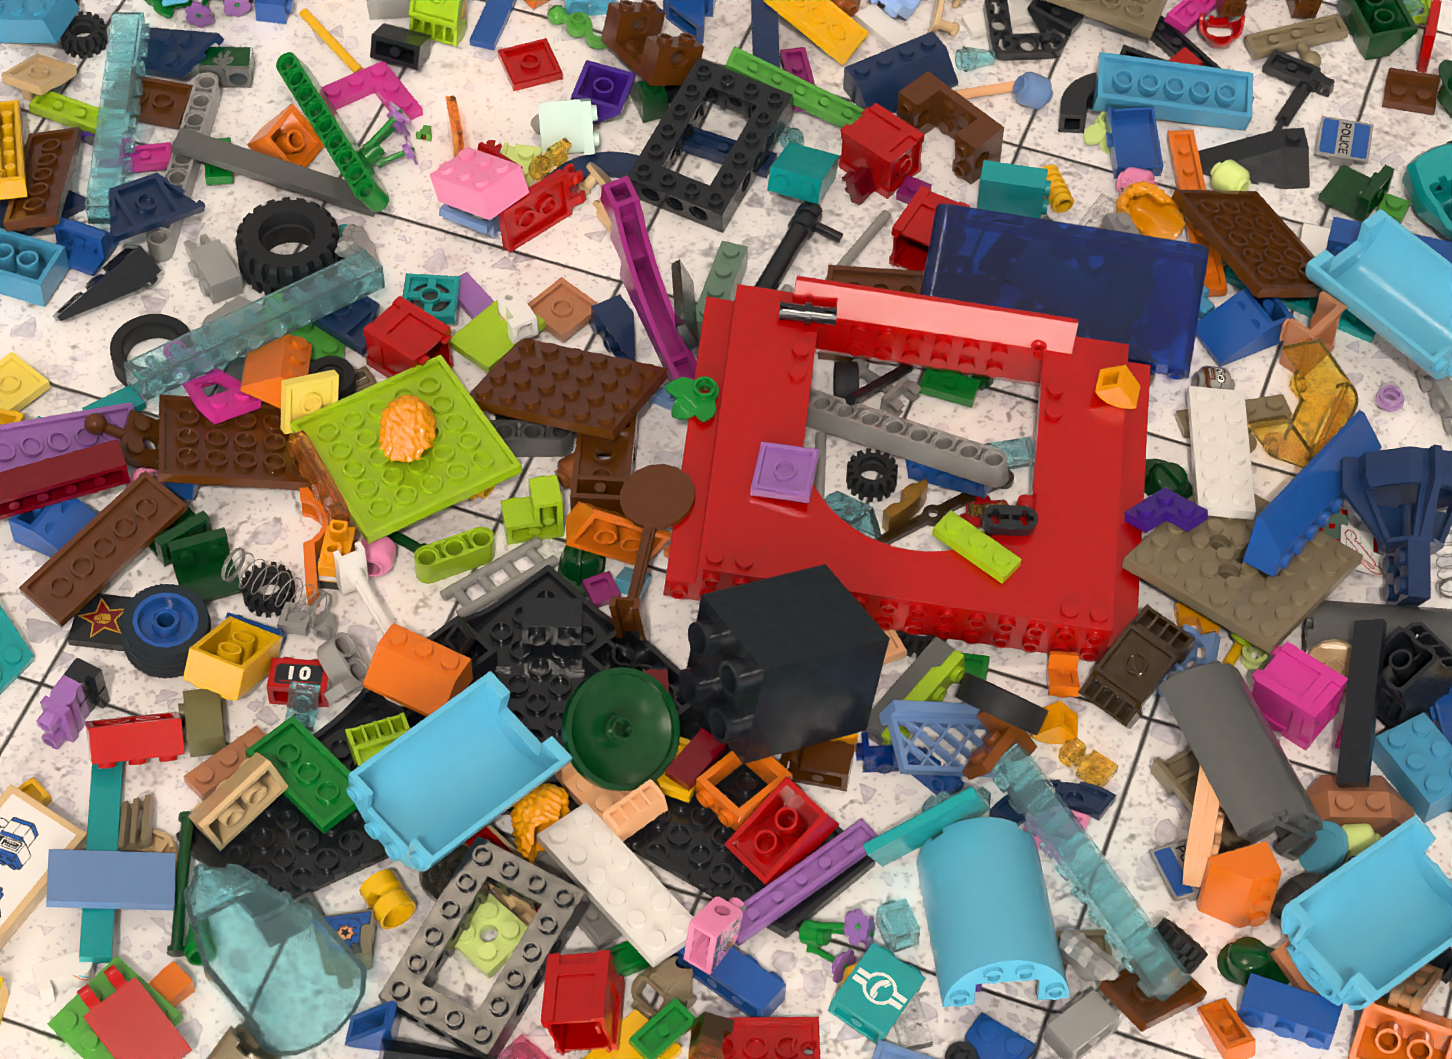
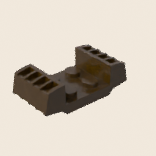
M1147 604L1136 618L1128 624L1099 661L1078 693L1125 727L1131 729L1143 715L1142 707L1157 689L1158 685H1160L1177 662L1182 664L1194 648L1195 637Z

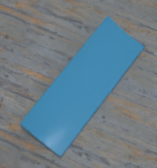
M1099 52L1092 110L1106 112L1108 107L1114 109L1154 107L1156 119L1246 131L1252 119L1253 73Z

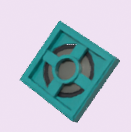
M406 273L402 297L446 325L455 324L461 276Z

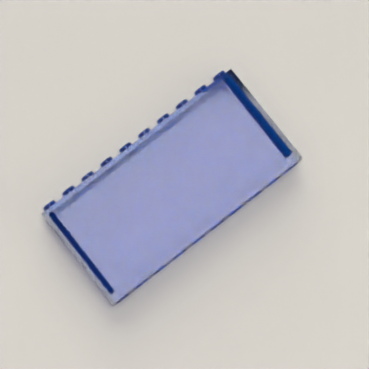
M939 204L935 210L920 295L1078 319L1077 337L1129 344L1128 362L1151 365L1150 375L1157 373L1167 375L1168 378L1174 380L1188 379L1209 249L1195 243L959 205Z

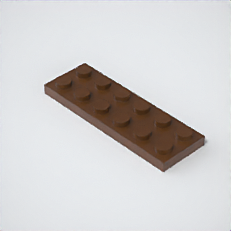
M80 127L28 134L24 148L27 197L9 200L3 221L6 231H24L35 227L48 228L60 223L83 136Z
M144 471L19 587L20 593L62 628L150 546L156 537L166 531L188 510L187 504L147 471Z

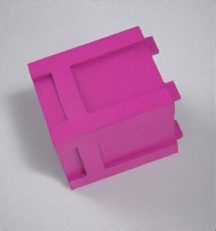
M1287 641L1283 647L1278 645L1271 655L1275 657L1263 671L1258 668L1251 676L1254 679L1252 695L1271 729L1282 732L1281 736L1306 751L1327 724L1339 713L1340 702L1348 678Z

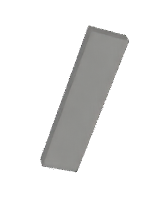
M539 851L537 853V858L532 863L533 865L578 887L546 851ZM588 898L590 905L579 921L578 927L600 950L622 936V934Z

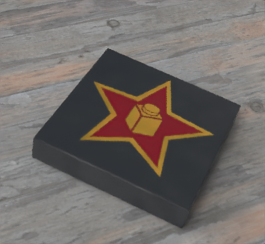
M98 593L74 616L68 637L69 645L124 651L121 639V619L125 606L132 597Z

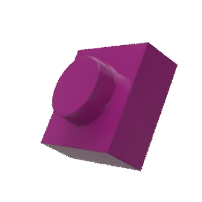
M908 175L896 192V200L909 204L921 185L932 190V184Z
M610 571L582 580V587L588 600L597 608L608 605L611 596L621 597Z

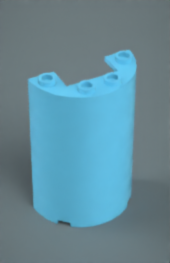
M1379 209L1362 222L1358 238L1354 243L1335 257L1325 249L1307 263L1306 276L1315 285L1346 305L1348 311L1434 379H1443L1447 376L1452 378V263L1382 209Z
M491 671L348 774L349 787L346 791L351 800L355 802L366 822L364 828L367 834L372 839H378L385 847L386 854L392 861L397 862L399 860L414 870L427 871L571 762L572 756L553 736L541 743L508 709L507 705L511 692Z
M1416 815L1290 901L1283 909L1281 929L1283 934H1288L1290 945L1286 948L1293 963L1305 980L1320 995L1337 1006L1344 1003L1349 1005L1350 1010L1367 1008L1452 946V881L1442 872L1439 865L1433 862L1426 854L1436 840V837L1431 833L1429 827L1423 824Z
M978 817L950 824L942 828L943 834L935 839L930 837L918 853L916 866L942 1007L974 1005L976 984H995L1011 981L1038 980V1000L1069 998L1068 983L1061 951L1058 947L1059 942L1039 851L1032 834L1028 830L1024 832L1019 829L1017 823L996 817Z

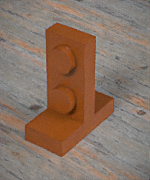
M980 710L976 716L989 732L983 737L982 740L984 742L980 748L969 755V762L962 772L968 780L989 774L1004 753L1013 761L1032 754L1038 746L1025 730Z

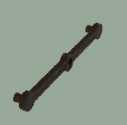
M1009 468L1008 482L1001 487H992L989 493L997 490L998 488L1008 489L1013 485L1014 474L1012 471H1010ZM961 493L939 505H927L923 509L922 514L873 539L890 545L927 525L934 527L950 510L954 512L966 506L967 503L973 502L977 496ZM935 513L937 516L931 517L929 514Z

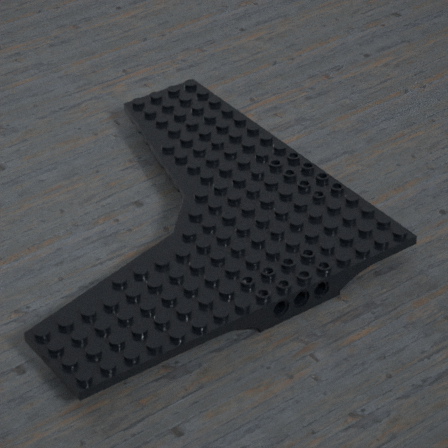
M549 564L495 603L472 615L462 617L477 638L465 655L471 659L473 680L469 686L491 671L511 692L507 705L508 709L541 743L553 736L564 747L561 730L565 706L572 692L583 680L592 674L620 667L633 668L640 671L649 669L668 670L669 694L678 712L680 737L692 740L702 728L711 733L709 720L696 704L689 705L681 695L678 684L681 670L648 640H640L639 632L625 631L623 638H617L612 618L593 605ZM523 598L583 599L582 645L535 646L522 644ZM457 615L428 636L427 639L449 648L444 638L461 617ZM364 687L340 714L313 735L352 772L358 766L357 764L354 765L349 750L346 729L386 719V717L396 716L403 712L411 729L425 719L426 716L407 707L392 703L384 696ZM727 743L726 750L714 764L732 751ZM742 764L715 785V787L740 808L768 784L746 764ZM555 775L542 783H551L563 788ZM696 790L689 803L665 795L668 810L623 841L632 852L713 898L721 897L729 901L732 897H736L744 902L766 887L724 845L736 831L731 827L723 825L717 814L710 807L705 808L701 805L696 797ZM283 793L221 851L193 824L191 855L253 919L282 906L309 891L313 893L389 858L381 842L378 839H372L367 834L364 828L366 822L358 808L323 834ZM568 794V808L572 812L580 806ZM513 806L501 815H510L514 809ZM838 826L816 850L844 830ZM180 831L176 833L178 841L180 840ZM866 855L766 928L786 939L800 928L806 919H811L875 866V861Z

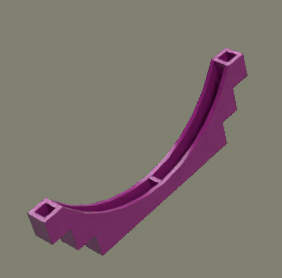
M629 176L603 184L600 200L612 223L610 239L621 260L619 276L662 366L667 368L669 381L671 382L682 377L694 380L697 361L676 330L675 312L655 260L640 199Z

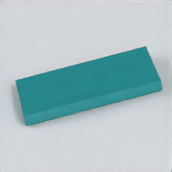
M969 787L865 842L863 847L868 856L884 867L920 848L930 837L935 839L943 834L942 828L958 821L976 818L991 810L987 800L974 787Z

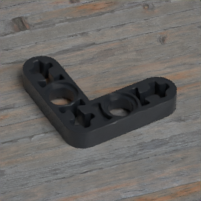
M984 0L985 26L989 51L993 58L1008 61L1055 59L1061 56L1065 45L1061 35L1052 32L1013 34L1008 1ZM991 3H996L999 6L997 13H995L994 4ZM1000 22L1005 26V29L996 30L992 24ZM1000 39H1003L1002 45L1006 50H1001V47L998 46ZM1030 43L1034 49L1030 51L1024 50L1020 44Z

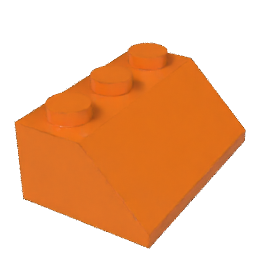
M288 333L249 342L246 350L240 391L281 409V380L308 375L312 344L300 336H293Z
M579 501L566 517V545L635 566L643 528L634 525L626 519L625 515ZM665 529L656 531L649 562L671 538V532Z
M393 623L376 646L363 686L428 717L469 686L473 680L472 663L470 658Z
M1267 841L1208 857L1196 905L1199 912L1239 929L1247 926L1257 927L1269 919L1282 871Z
M1381 997L1363 1009L1348 1059H1452V1019L1422 1010L1420 1015L1417 1016L1409 1013V1009L1399 1005L1396 1008L1388 1005V998Z

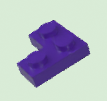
M1165 487L1125 512V522L1145 533L1165 521L1189 532L1208 520L1207 509Z

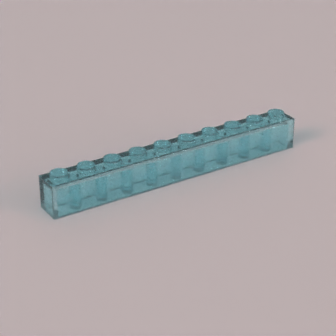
M112 12L85 202L89 224H110L109 188L130 182L128 173L133 171V161L130 154L135 153V138L133 134L138 132V120L135 116L140 114V99L138 95L143 94V82L140 78L145 76V61L143 57L148 56V44L145 41L150 39V24L145 23L144 12Z
M364 249L124 362L127 384L144 402L385 288L383 266Z
M1016 743L1003 754L992 769L995 775L992 779L993 782L1003 793L1007 791L1011 797L1008 803L1016 813L1024 815L1026 821L1023 824L1034 837L1039 836L1042 841L1039 844L1042 851L1050 859L1054 857L1058 863L1055 867L1057 872L1065 881L1070 880L1074 885V888L1071 889L1072 893L1082 904L1086 902L1091 909L1087 912L1091 920L1098 927L1103 926L1107 933L1104 935V938L1114 950L1119 949L1124 957L1120 960L1130 973L1138 975L1140 981L1137 984L1149 998L1153 995L1164 1002L1190 981L1192 976L1031 754Z

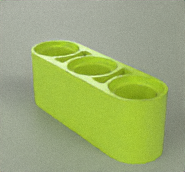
M476 527L418 548L414 553L416 578L422 583H435L492 562L495 558L494 533L487 527Z

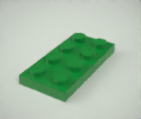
M293 715L245 750L247 758H251L257 752L273 764L289 786L283 794L323 834L357 809L355 802L351 800L346 791L349 787L348 774L350 771Z

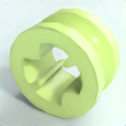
M1254 644L1251 647L1243 646L1240 661L1246 669L1256 671L1258 668L1263 669L1265 667L1269 653ZM1252 653L1258 654V658H1257V659L1251 658V654H1252Z

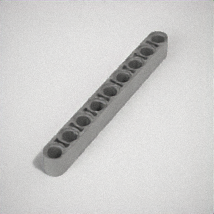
M204 72L196 77L180 129L182 127L210 136L221 102L219 79L216 74ZM172 152L164 177L171 184L184 189L185 195L191 199L202 162ZM184 219L147 231L146 240L149 256L154 262L163 263L173 257Z
M810 388L806 426L989 487H1001L1009 480L1007 456L1000 449L859 403L848 405L843 398Z

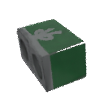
M209 47L204 51L207 57L199 63V73L211 72L216 74L219 79L220 88H252L255 67L253 48L250 59L251 47Z

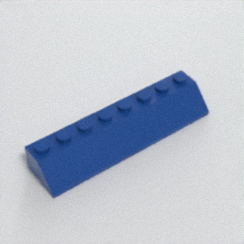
M1359 410L1257 516L1243 562L1275 577L1281 569L1286 570L1289 567L1295 554L1299 556L1302 553L1307 541L1312 542L1320 527L1325 528L1332 514L1339 513L1346 500L1340 492V460L1346 456L1359 458L1365 452L1378 451L1382 448L1363 411Z

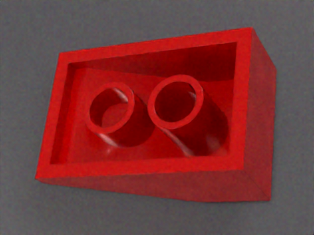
M786 776L724 845L767 886L816 850L839 826V823L797 783Z

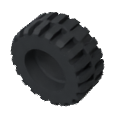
M282 197V200L279 201L269 200L266 202V205L262 206L260 204L255 207L252 214L249 212L242 219L243 223L241 222L237 228L235 244L240 273L243 274L245 282L250 286L252 285V289L260 294L264 292L267 297L268 295L285 296L288 294L299 296L306 293V288L323 285L327 281L336 278L339 273L342 257H339L334 252L340 238L338 224L328 210L324 207L320 209V205L313 201L308 203L304 198L298 197L296 200H290V197ZM285 243H301L308 246L298 253L288 255L276 254L270 251L274 247Z

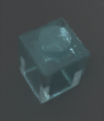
M906 898L899 901L890 900L877 907L875 924L889 950L895 953L919 945L921 929Z

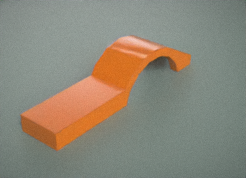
M308 487L299 488L302 516L312 518L322 526L316 536L303 543L305 584H312L316 592L319 590L317 559L320 558L327 524L330 525L325 506ZM306 585L307 599L314 593L313 586ZM319 592L315 593L314 603L319 597ZM314 595L308 600V605L310 606L313 602Z

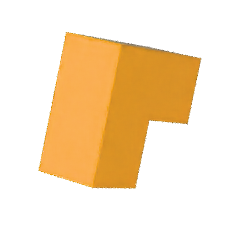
M1182 602L1175 604L1174 617L1177 626L1180 628L1184 624L1196 626L1197 631L1201 635L1216 632L1219 635L1220 625Z

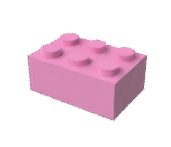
M470 147L461 150L457 156L448 162L442 163L438 169L429 174L439 202L491 220L529 193L521 165Z

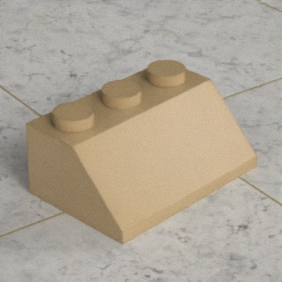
M256 752L251 758L245 759L232 776L220 782L216 790L206 800L199 802L188 817L221 851L289 786L273 764Z

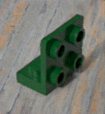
M1385 164L1379 173L1374 172L1370 178L1343 165L1321 191L1318 200L1363 222L1378 206L1385 193L1389 192L1395 169Z
M187 505L188 510L148 546L164 567L171 564L167 542L212 530L210 517L204 510L195 515Z
M225 527L167 542L178 585L194 591L195 594L201 597L204 603L242 592V589L239 588L240 580L238 575L231 582L223 580L221 576L223 564L230 554ZM232 558L227 565L225 579H227V574L233 564ZM234 565L229 573L228 578L231 577L233 573L236 571Z

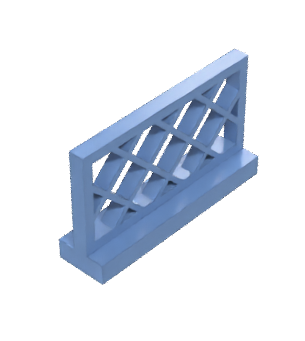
M892 700L879 714L881 725H888L900 774L966 777L962 772L965 766L955 758L961 753L968 759L972 753L964 746L968 740L978 748L983 744L984 741L973 733L976 729L985 730L986 734L989 732L976 716L980 710L967 703ZM899 726L906 727L914 734L910 740L900 733ZM924 727H930L940 735L938 739L934 741L922 731ZM950 728H956L965 736L962 742L948 732ZM916 738H919L930 748L927 754L913 744ZM942 739L956 749L952 755L939 745ZM907 750L921 761L919 765H908ZM933 751L947 762L945 766H939L929 758ZM1003 756L989 774L980 777L1004 778L1008 773Z

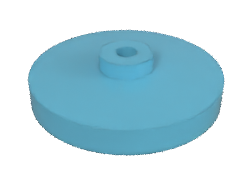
M1322 821L1323 829L1315 833L1318 839L1299 857L1302 867L1317 876L1328 875L1335 871L1344 861L1348 851L1346 831L1332 821Z

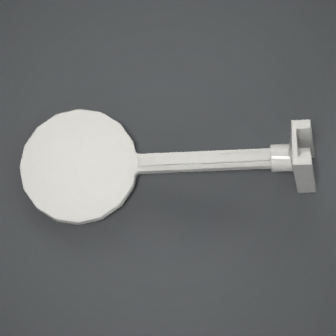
M360 541L356 542V551L344 556L340 554L339 550L333 552L337 585L342 595L357 590L384 635L392 623L369 586L366 553ZM386 698L388 701H390V702H392V703H395V704H397V705H399V706H403V705H401V704H399V703H397V702H394V701H392V700Z

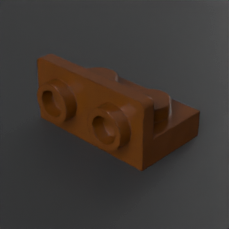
M1389 68L1384 86L1382 107L1434 116L1440 75Z

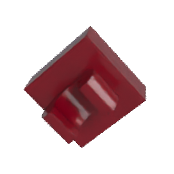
M861 166L855 173L849 171L841 178L842 181L846 182L845 192L849 193L852 203L860 205L876 190L870 168Z

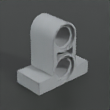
M338 632L317 649L318 660L334 686L324 694L329 704L363 690V682L369 668L352 637L347 633Z

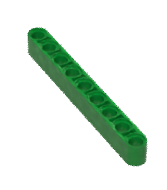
M286 52L282 54L276 62L277 71L355 197L372 212L382 211L389 203V194L313 73L294 53Z

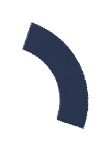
M596 152L592 155H582L563 163L548 175L558 169L563 170L564 166L572 163L574 164L575 172L580 169L583 171L584 181L590 174L586 165L592 162L610 178H622L628 175L639 155L625 152Z
M1060 779L1036 782L1035 785L1021 790L1016 789L1007 794L991 808L989 816L1013 821L1019 827L1028 818L1050 812V810L1062 806L1089 815L1100 821L1115 802L1116 794L1082 781L1078 784L1061 782Z

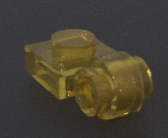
M563 138L547 148L544 155L534 157L528 166L530 177L534 180H542L548 176L553 167H558L565 163L569 158L567 154L572 144L566 138Z
M1078 738L1067 740L1059 749V761L1066 767L1078 766L1075 776L1086 783L1104 788L1116 774L1119 765L1094 749L1087 756L1085 752L1087 750L1086 745Z

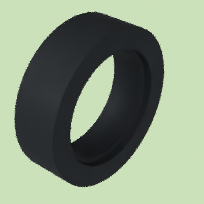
M146 314L124 323L114 333L110 342V356L117 379L125 387L133 384L139 393L145 394L163 393L182 385L170 364L157 369H142L132 365L127 360V355L136 344L153 338H162L170 341L178 340L187 347L190 353L196 355L195 346L190 341L192 337L190 329L179 319L164 314Z
M966 672L955 695L959 700L1034 735H1038L1049 712L1033 702Z

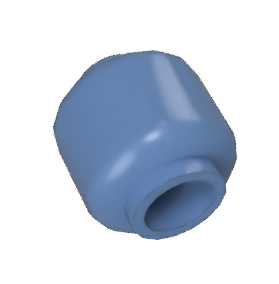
M1026 72L1020 75L1013 85L1016 101L1032 109L1042 108L1051 101L1053 96L1050 80L1034 72Z

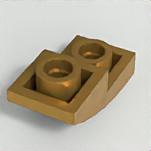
M926 479L906 486L901 490L900 502L892 503L883 510L882 528L885 532L912 519L921 510L927 500L928 482Z

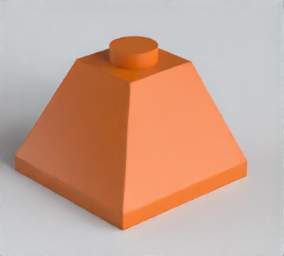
M290 104L265 124L247 144L253 151L303 167H307L324 147L309 121L294 104Z

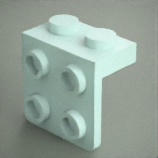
M591 98L541 102L538 105L543 154L555 155L584 152V155L595 154V148L600 147L599 131L593 132L592 121H598L597 106L591 105Z

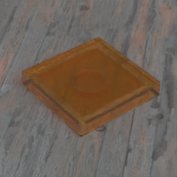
M453 95L445 96L448 137L452 158L464 149L463 131L457 100Z

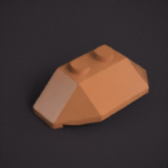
M1321 775L1306 791L1322 821H1332L1340 826L1343 824L1367 823L1371 825L1374 833H1379L1380 837L1386 836L1415 816L1414 808L1383 776L1370 775L1369 787L1339 788L1336 784L1337 775Z

